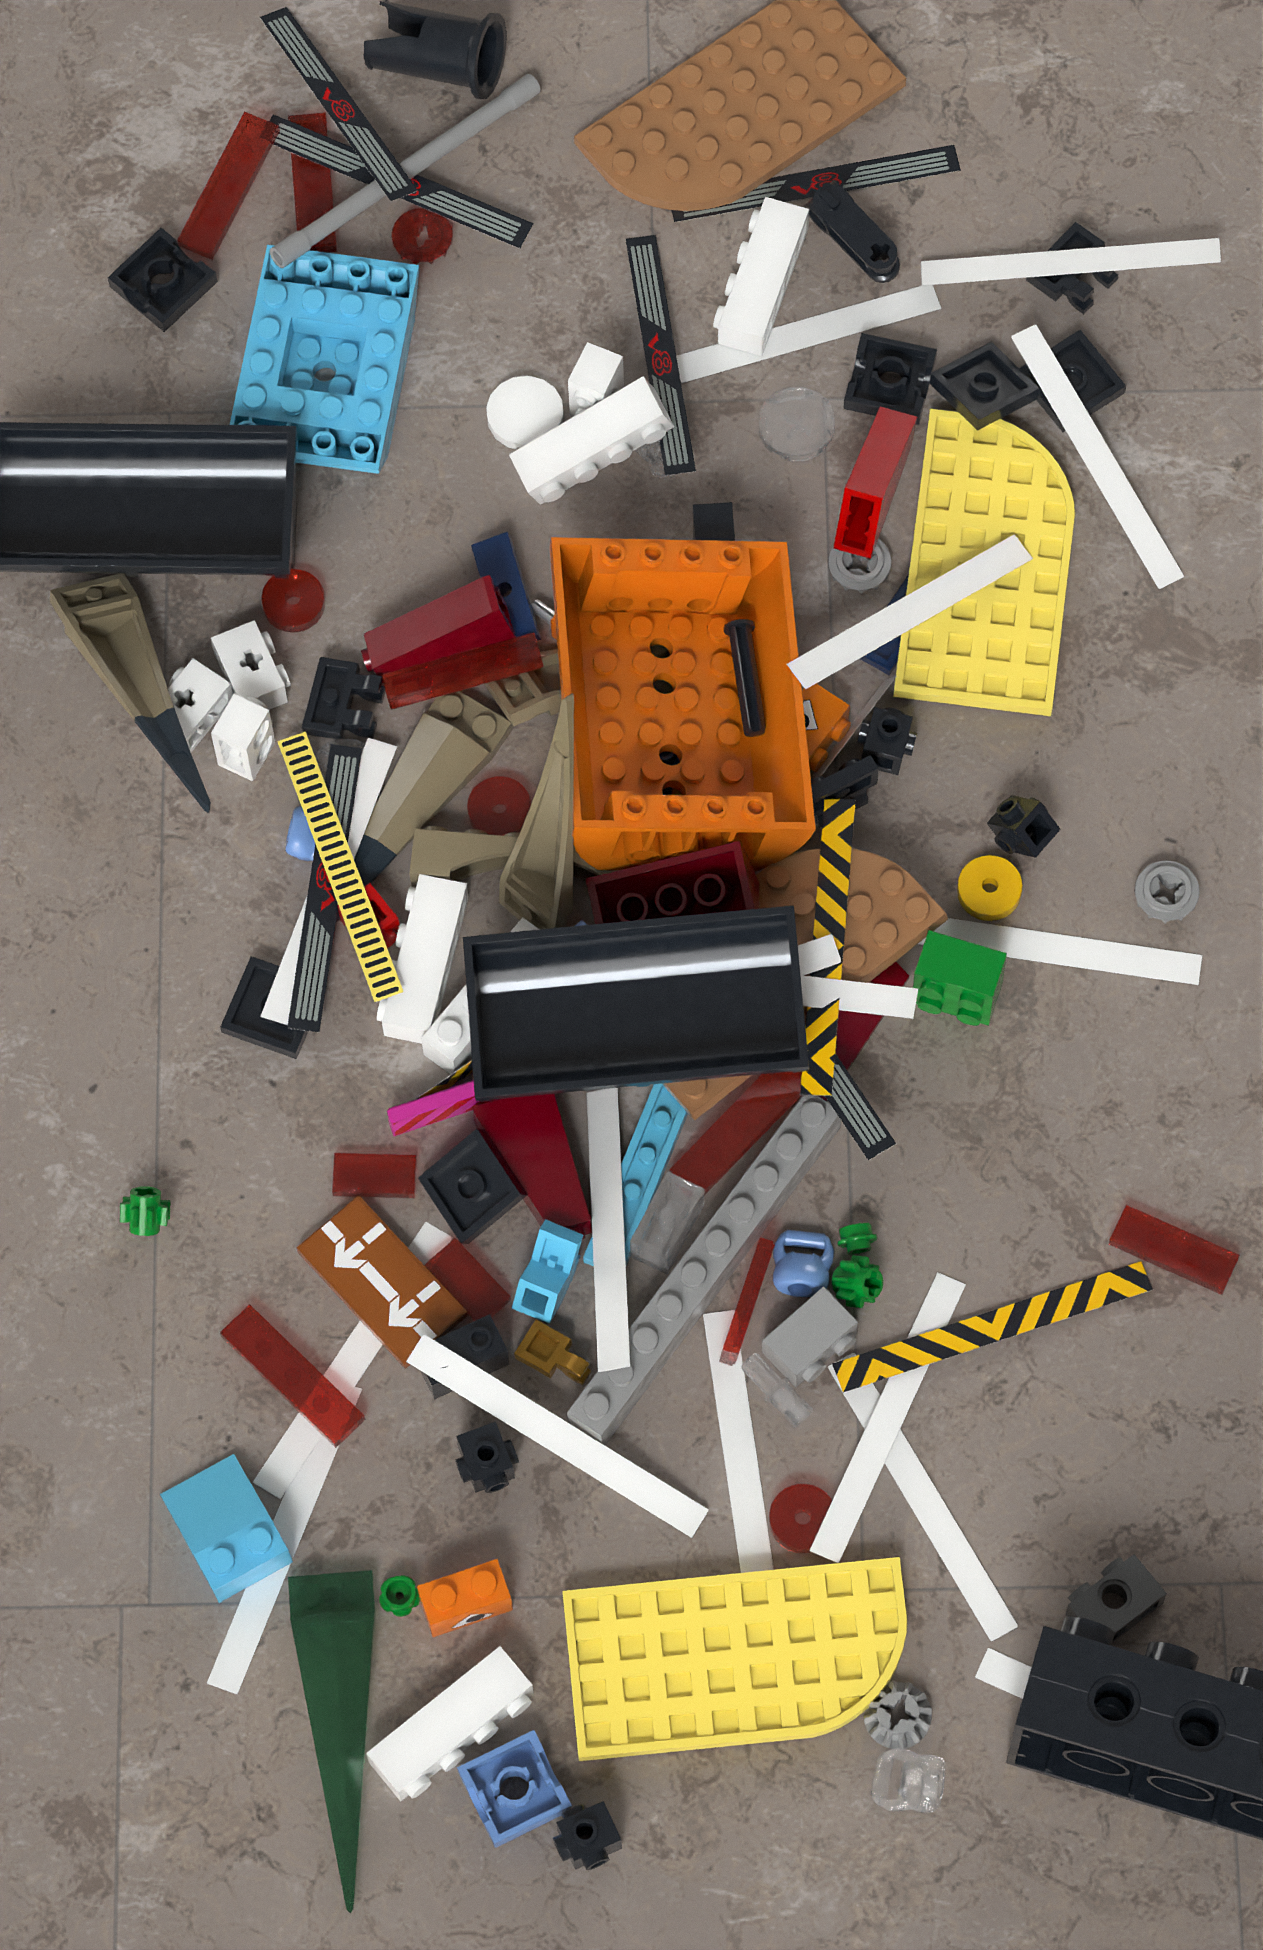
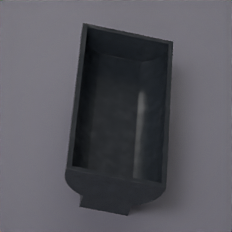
M0 422V572L126 574L127 577H141L142 574L275 576L276 579H289L290 574H294L298 504L295 491L296 426Z
M794 905L463 937L476 1101L487 1102L494 1101V1099L630 1086L646 1087L651 1084L790 1071L795 1073L809 1070Z

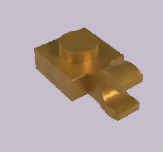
M538 1320L534 1321L514 1353L515 1359L550 1379L556 1369H559L567 1377L583 1385L591 1373V1370L588 1368L589 1362L569 1352L572 1346L571 1339Z

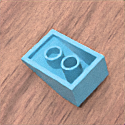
M234 1454L160 1494L219 1603L293 1563L287 1546Z

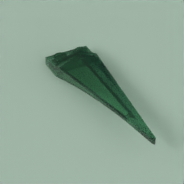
M372 1570L288 1577L291 1627L346 1910L350 1914L354 1910L363 1770L376 1619Z

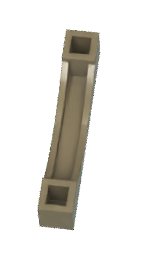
M440 826L415 829L409 872L411 887L417 886L419 874L458 882L479 873L504 869L520 833L511 832L504 836L488 835L487 832L478 829H469L464 833L450 832ZM573 845V877L586 882V878L619 871L595 869L579 856Z

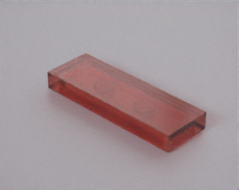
M1128 1205L1125 1206L1108 1244L1223 1295L1240 1257L1239 1254Z
M762 1237L759 1238L719 1359L721 1363L730 1366L736 1364L775 1246L773 1244L774 1241Z

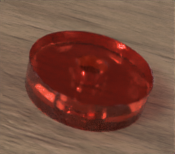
M291 569L289 579H276L275 576H272L262 591L261 601L264 615L270 624L281 631L291 633L305 631L313 627L321 619L325 610V596L321 583L314 575L304 570ZM291 597L300 599L297 604L287 603V600Z
M504 776L491 777L481 781L471 791L467 803L468 818L473 829L485 831L488 835L504 836L511 832L520 833L531 807L530 796L525 787L518 781ZM496 805H504L506 807V810L502 813H496L492 809Z
M795 1484L783 1489L773 1500L769 1512V1526L775 1540L789 1551L810 1553V1548L832 1503L830 1496L819 1487L810 1484ZM803 1512L807 1513L811 1520L807 1524H799L795 1520V1516Z

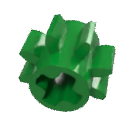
M148 1186L133 1188L130 1190V1197L124 1196L123 1202L120 1203L119 1222H129V1232L134 1235H156L160 1232V1226H167L171 1201L161 1200V1191L157 1188Z
M852 1255L851 1261L841 1260L840 1265L832 1275V1287L836 1293L835 1297L837 1299H845L847 1307L863 1308L864 1302L875 1303V1298L882 1291L883 1276L879 1271L880 1267L879 1265L869 1264V1257Z

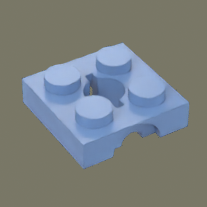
M535 1730L457 1767L459 1776L495 1848L560 1817L562 1813L572 1808L562 1785L550 1766ZM510 1777H521L526 1782L529 1781L528 1791L521 1799L510 1800L504 1797L503 1794H500L501 1785Z

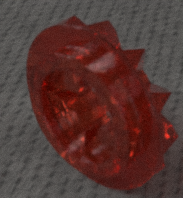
M416 208L407 211L397 219L393 226L391 237L393 248L396 249L402 260L406 258L416 265L419 262H429L432 265L435 259L440 256H446L448 248L452 245L453 233L446 217L424 208ZM424 226H426L429 239L425 240L424 245L418 247L415 237H419L424 230Z

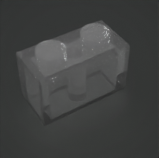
M667 1171L630 1240L631 1257L668 1275L705 1205L704 1188Z

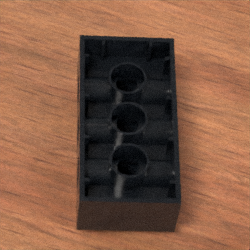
M1065 1617L1061 1631L1043 1626L1015 1723L1006 1760L1007 1764L1263 1840L1262 1670L1249 1667H1234L1228 1681L1196 1671L1199 1657L1192 1651L1174 1644L1149 1642L1145 1656L1111 1646L1115 1634L1114 1631L1090 1619Z

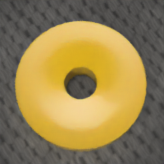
M992 855L981 856L970 861L962 869L958 879L957 895L961 906L971 916L984 921L1000 920L1010 915L1020 902L1022 879L1016 867L1008 860ZM993 884L997 890L989 893L983 889V886Z

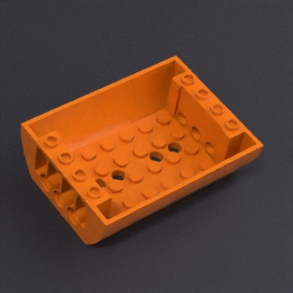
M551 537L550 558L561 698L564 699L572 693L574 695L573 845L579 856L597 870H623L741 841L754 871H758L796 852L811 838L816 828L802 687L799 680L787 666L789 662L798 658L787 542ZM748 619L755 623L752 639L766 725L765 733L762 736L747 737L743 731L730 638L724 633L723 629L725 624L734 620ZM654 645L664 646L668 649L670 656L663 659L657 658L651 653L650 647ZM664 680L672 686L673 692L669 694L660 693L654 688L653 682ZM664 751L672 752L677 755L680 763L673 766L667 765L662 762L659 754ZM667 787H673L679 790L682 795H663L662 790Z

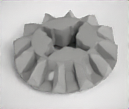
M878 539L871 559L853 554L860 561L869 560L866 566L867 574L865 571L862 572L860 568L850 569L853 566L851 553L831 549L828 567L833 581L840 583L845 591L848 589L858 590L862 594L865 590L871 588L877 590L879 585L885 579H888L891 569V556L888 548L881 540Z
M1159 861L1152 863L1142 870L1136 880L1134 892L1137 906L1146 912L1149 919L1156 918L1162 920L1164 924L1171 920L1178 919L1182 921L1186 915L1194 911L1198 902V881L1186 866L1178 862ZM1160 882L1167 889L1178 888L1173 895V904L1166 897L1155 898L1160 892Z
M892 1680L884 1691H881L879 1697L872 1701L869 1708L864 1711V1724L870 1736L880 1745L891 1749H905L919 1743L927 1734L932 1720V1708L925 1693L914 1687L910 1682L903 1683ZM904 1699V1713L909 1715L911 1719H901L898 1725H895L894 1730H890L891 1715L885 1712V1709H895L897 1704Z

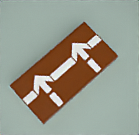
M359 1195L296 1247L300 1256L405 1369L411 1365L406 1361L423 1334L435 1340L446 1335L468 1316L467 1311Z

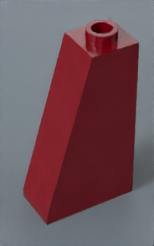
M487 575L364 633L367 648L362 649L361 653L367 671H374L377 676H382V683L516 640L507 604L491 576Z
M545 1094L503 1098L472 1106L476 1128L485 1129L528 1194L523 1200L539 1225L542 1226L546 1219L582 1234V1240L586 1237L585 1235L591 1234L590 1215L555 1095Z

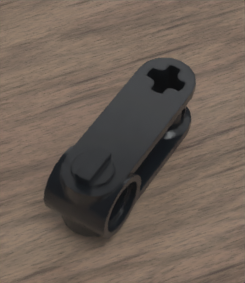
M832 181L830 184L818 188L813 198L804 205V208L809 209V217L824 233L828 234L872 280L886 283L895 279L900 270L897 247L894 242L855 203L853 198L839 183Z

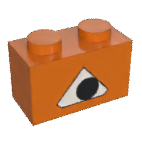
M816 683L806 690L805 688L802 690L810 771L813 770L814 772H817L824 764L828 756L826 750L834 740L840 742L851 726L849 721L850 705Z
M498 1559L417 1586L420 1602L432 1637L513 1610L511 1596Z

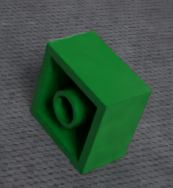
M928 930L914 973L913 988L918 989L916 999L918 1008L931 1014L944 1012L954 1015L960 1022L967 1025L978 1026L981 1023L989 1026L1003 984L1007 953Z

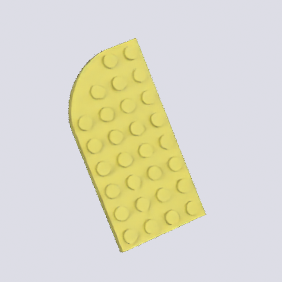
M930 409L906 596L1012 535L1018 538L1033 559L901 634L893 697L1051 716L1075 518L1074 500L1066 476L1050 452L1030 434L1002 419L977 431L959 412Z
M900 1557L562 1591L579 1761L813 1738L828 1734L856 1719L869 1708L872 1701L879 1697L881 1691H884L897 1669L903 1652L907 1633V1614Z

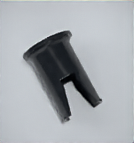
M389 0L380 1L379 5L385 6L387 9L388 28L402 36L365 40L363 56L368 69L372 70L374 68L470 87L471 93L476 99H487L493 93L502 72L506 53L507 31L505 20L501 14L489 13L483 20L393 3Z

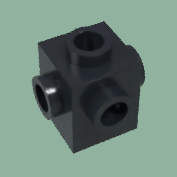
M874 707L871 721L863 719L857 743L865 744L861 760L871 755L879 771L899 775L903 755L912 756L917 737L916 732L910 731L913 716L905 715L896 708L888 707L881 709Z
M1011 795L1008 799L1004 800L997 807L996 813L987 822V825L996 835L994 838L996 844L1008 854L1018 853L1034 858L1041 853L1061 830L1048 813L1047 808L1039 800L1033 797L1028 799Z
M496 1421L456 1436L461 1457L455 1459L463 1483L471 1481L475 1493L485 1490L486 1493L499 1491L509 1485V1480L515 1478L513 1465L519 1463L511 1439L503 1441Z
M604 1801L589 1808H586L585 1804L574 1806L562 1813L563 1819L556 1822L559 1835L553 1837L554 1844L562 1861L570 1859L575 1870L585 1866L586 1870L595 1869L610 1860L609 1854L622 1849L621 1837ZM583 1835L591 1836L589 1839L586 1840L580 1839V1837Z

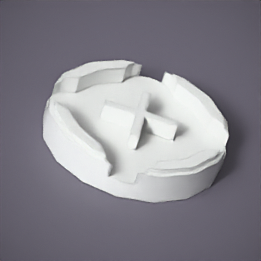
M532 376L513 377L501 383L490 395L486 407L488 427L495 439L506 447L516 450L517 447L521 448L561 425L564 417L562 399L555 387L543 379Z

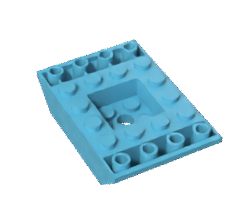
M267 245L230 425L296 426L295 463L379 474L389 454L415 322L419 265L309 250L286 267L280 268L275 264L270 255V249L274 245ZM322 368L332 369L336 373L329 381H319L314 377L316 372Z

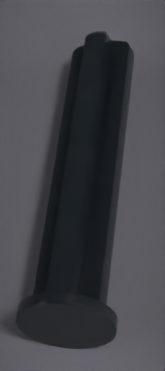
M748 619L734 620L725 624L723 629L724 633L730 638L743 731L747 737L762 736L765 733L766 725L752 639L755 623Z

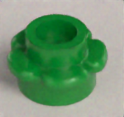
M870 1223L852 1224L839 1229L840 1240L837 1242V1245L841 1248H846L849 1255L861 1254L872 1249L871 1243L876 1241L878 1236L873 1234Z
M404 1575L390 1577L385 1580L380 1588L382 1595L379 1596V1602L383 1610L386 1612L391 1611L397 1617L409 1615L412 1608L417 1607L420 1602L415 1581ZM403 1593L404 1597L398 1600L396 1594Z

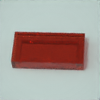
M334 1153L333 1196L357 1197L359 1195L360 1197L415 1198L416 1155Z
M456 1238L425 1264V1267L462 1305L474 1321L489 1314L493 1317L511 1301V1296Z

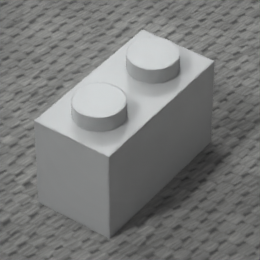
M822 1287L762 1340V1353L796 1388L804 1380L808 1383L814 1381L825 1370L826 1365L824 1362L835 1353L838 1356L843 1355L854 1345L857 1340L854 1336L857 1334L858 1322L825 1287Z

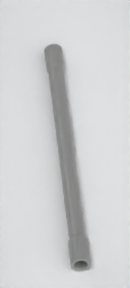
M526 74L504 89L495 99L400 162V166L410 179L509 111L516 110L538 95L541 91L538 81L532 75ZM374 180L302 230L294 232L270 249L272 260L280 268L286 267L308 252L320 240L381 200L386 194L376 180Z

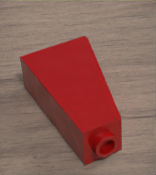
M884 407L879 408L844 489L833 549L869 559L872 558L912 446L917 421L916 416Z

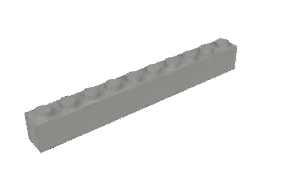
M803 1095L629 1328L630 1367L603 1372L597 1371L568 1410L567 1418L569 1424L603 1445L608 1443L840 1129L841 1119L831 1104L817 1095Z

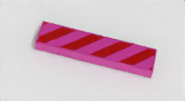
M473 1080L389 1108L387 1110L388 1122L394 1137L472 1111V1106L487 1102L475 1100Z

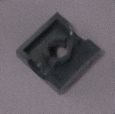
M163 228L154 233L108 277L109 287L163 332L171 327L218 282L214 270L201 260L197 263L190 259L179 247L176 239ZM174 272V276L169 282L164 284L153 283L151 285V280L157 274H171Z
M861 333L852 378L848 383L844 398V409L876 416L879 408L884 407L916 416V425H919L930 385V375L933 372L936 361L937 349ZM885 372H895L902 379L897 383L888 384L883 382L879 376Z

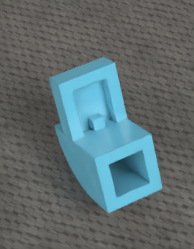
M545 1219L539 1229L532 1258L519 1279L512 1309L548 1324L551 1323L575 1274L581 1256L578 1253L583 1238L582 1234Z

